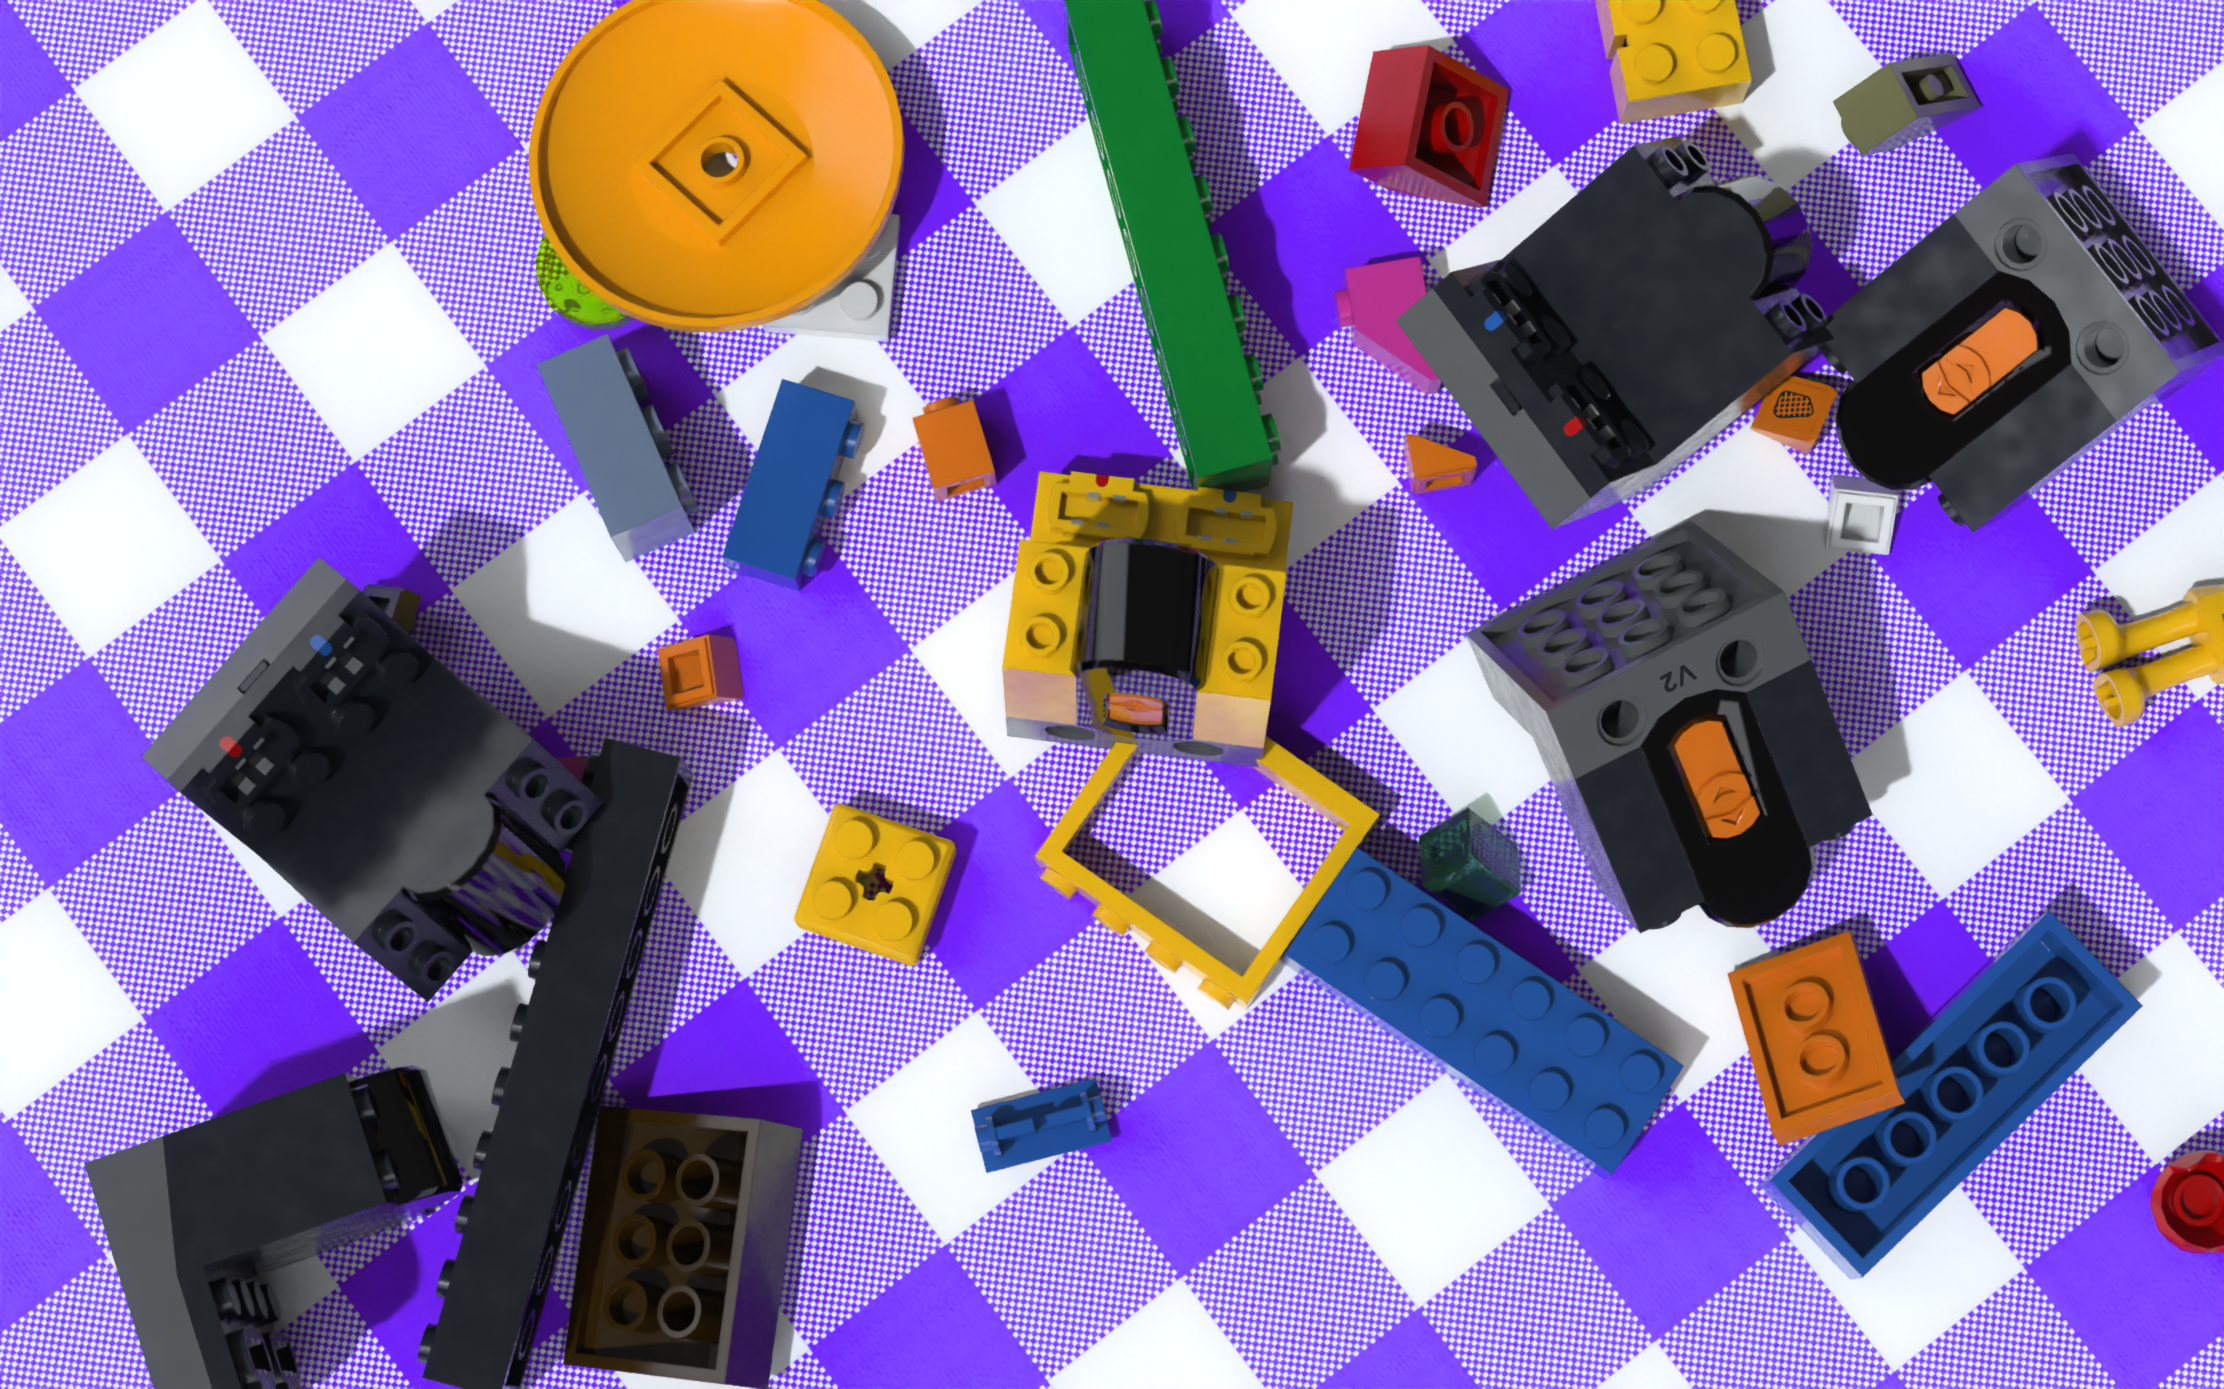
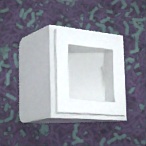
M1832 475L1825 548L1889 555L1899 497L1895 483L1888 480Z

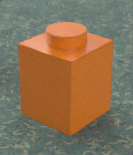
M957 397L940 399L924 406L922 409L923 415L912 418L936 502L997 485L994 466L973 400L960 403Z

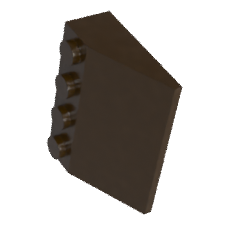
M600 1105L563 1365L768 1389L803 1129L761 1119Z

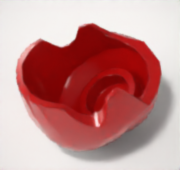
M2199 1150L2184 1154L2170 1163L2157 1178L2151 1193L2150 1207L2158 1230L2180 1250L2194 1254L2224 1252V1152Z

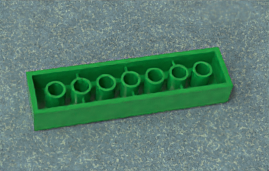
M1064 0L1066 41L1191 489L1198 491V487L1248 492L1267 487L1270 482L1272 466L1279 464L1277 451L1281 450L1280 440L1272 414L1269 413L1261 416L1258 406L1262 405L1260 391L1264 390L1255 353L1244 355L1242 351V346H1245L1243 331L1247 330L1246 320L1238 293L1226 294L1225 287H1228L1226 271L1230 270V265L1221 233L1209 234L1208 229L1212 228L1209 212L1213 211V205L1204 174L1196 176L1192 174V170H1195L1192 152H1196L1194 135L1187 114L1176 117L1175 112L1179 111L1176 93L1180 92L1171 56L1159 57V54H1162L1159 35L1163 34L1156 1Z

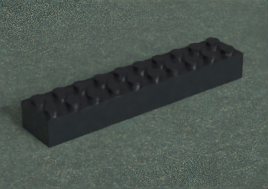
M608 738L604 739L600 754L591 752L588 757L582 783L603 803L564 847V852L571 853L565 879L555 877L550 888L546 904V914L554 916L547 941L537 940L532 951L528 967V977L536 979L529 1005L520 1003L512 1021L510 1041L517 1042V1047L511 1068L502 1066L494 1084L491 1103L500 1107L493 1131L483 1130L476 1147L473 1168L481 1170L474 1196L465 1194L458 1210L455 1232L463 1234L456 1260L447 1258L439 1276L436 1296L443 1298L444 1303L438 1324L429 1323L422 1336L418 1351V1362L426 1364L422 1378L462 1389L522 1388L597 1122L599 1107L602 1104L693 781V775L680 757Z

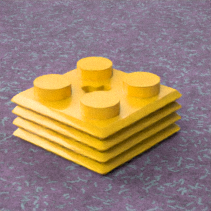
M837 803L832 809L796 910L794 921L803 930L909 966H915L921 956L957 853L955 844L951 840L842 803ZM876 869L885 870V879L893 885L890 893L879 892L874 901L867 900L866 890L859 883L863 875L872 876Z

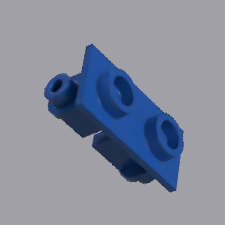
M1096 1078L971 1110L986 1174L1112 1142Z

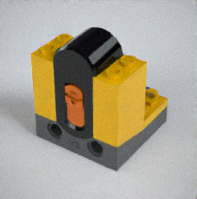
M1039 471L1030 540L1020 539L1002 665L1007 736L1111 749L1116 742L1137 745L1136 752L1259 767L1255 759L1262 760L1270 711L1294 502L1263 499L1262 494L1198 487L1197 491L1135 483V479L1083 472L1071 471V475Z

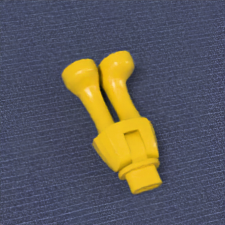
M2224 584L2191 588L2184 595L2181 606L2134 622L2118 624L2112 615L2103 609H2093L2077 615L2075 620L2076 638L2083 665L2088 672L2110 667L2128 657L2186 637L2190 638L2193 648L2137 667L2114 669L2102 673L2095 678L2093 682L2095 696L2108 719L2116 727H2123L2139 720L2145 710V700L2166 689L2207 675L2217 685L2224 683Z

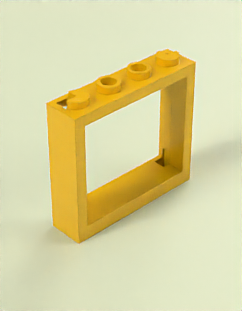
M1170 669L1166 671L1151 693L1163 697L1162 714L1169 704L1183 713L1186 693H1181L1180 684L1185 680ZM1129 723L1121 736L1145 739L1154 725ZM1267 736L1265 737L1262 760L1255 759L1259 767L1253 768L1344 830V833L1243 976H1240L1065 854L1088 819L1136 754L1137 745L1116 742L1036 853V863L1045 869L1039 879L1054 888L1056 893L1068 900H1071L1074 894L1078 892L1095 904L1097 907L1091 915L1115 934L1123 937L1127 930L1130 929L1148 941L1150 944L1145 949V954L1168 971L1176 974L1182 965L1202 979V982L1197 987V990L1212 1002L1214 1000L1228 1011L1234 1002L1247 1010L1356 847L1360 849L1374 829L1380 814Z

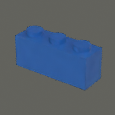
M781 380L722 555L729 570L799 592L805 575L813 578L816 576L825 550V541L818 539L825 516L835 518L844 494L845 482L837 480L844 458L854 459L856 457L864 433L865 423L857 421L859 415L854 400L789 380Z

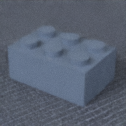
M605 334L537 363L536 365L610 538L625 563L694 534L695 531L688 515L699 511L678 462L668 466L664 462V458L673 455L674 451L653 404L643 409L639 402L650 398V395L628 347L616 352L608 334Z

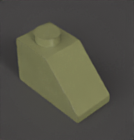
M1952 53L1888 63L1832 101L1841 117V128L1844 135L1852 145L1857 147L1861 156L1895 150L1967 116L1981 107Z

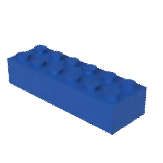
M1357 847L1284 954L1282 960L1283 964L1603 1179L1614 1174L1684 1067V1065Z
M2048 911L2033 920L1891 1057L1905 1101L1904 1104L1809 1136L1759 1185L1850 1280L1863 1278L2143 1005L2051 911Z

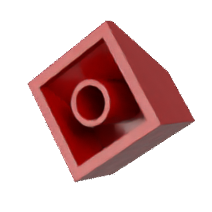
M1430 45L1373 51L1349 170L1389 191L1474 208L1486 207L1509 89Z

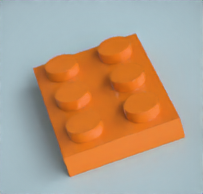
M1850 930L1727 973L1770 1128L1779 1146L1905 1103L1859 950Z

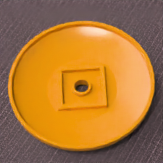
M632 0L603 18L584 34L567 53L551 77L536 111L531 131L528 157L529 183L540 224L555 253L568 271L601 301L630 317L667 329L687 332L742 330L789 316L812 304L835 288L866 257L881 235L899 193L905 152L903 121L896 93L877 53L865 37L847 19L819 0ZM727 152L738 158L735 169L726 176L713 177L705 172L708 160L715 154Z

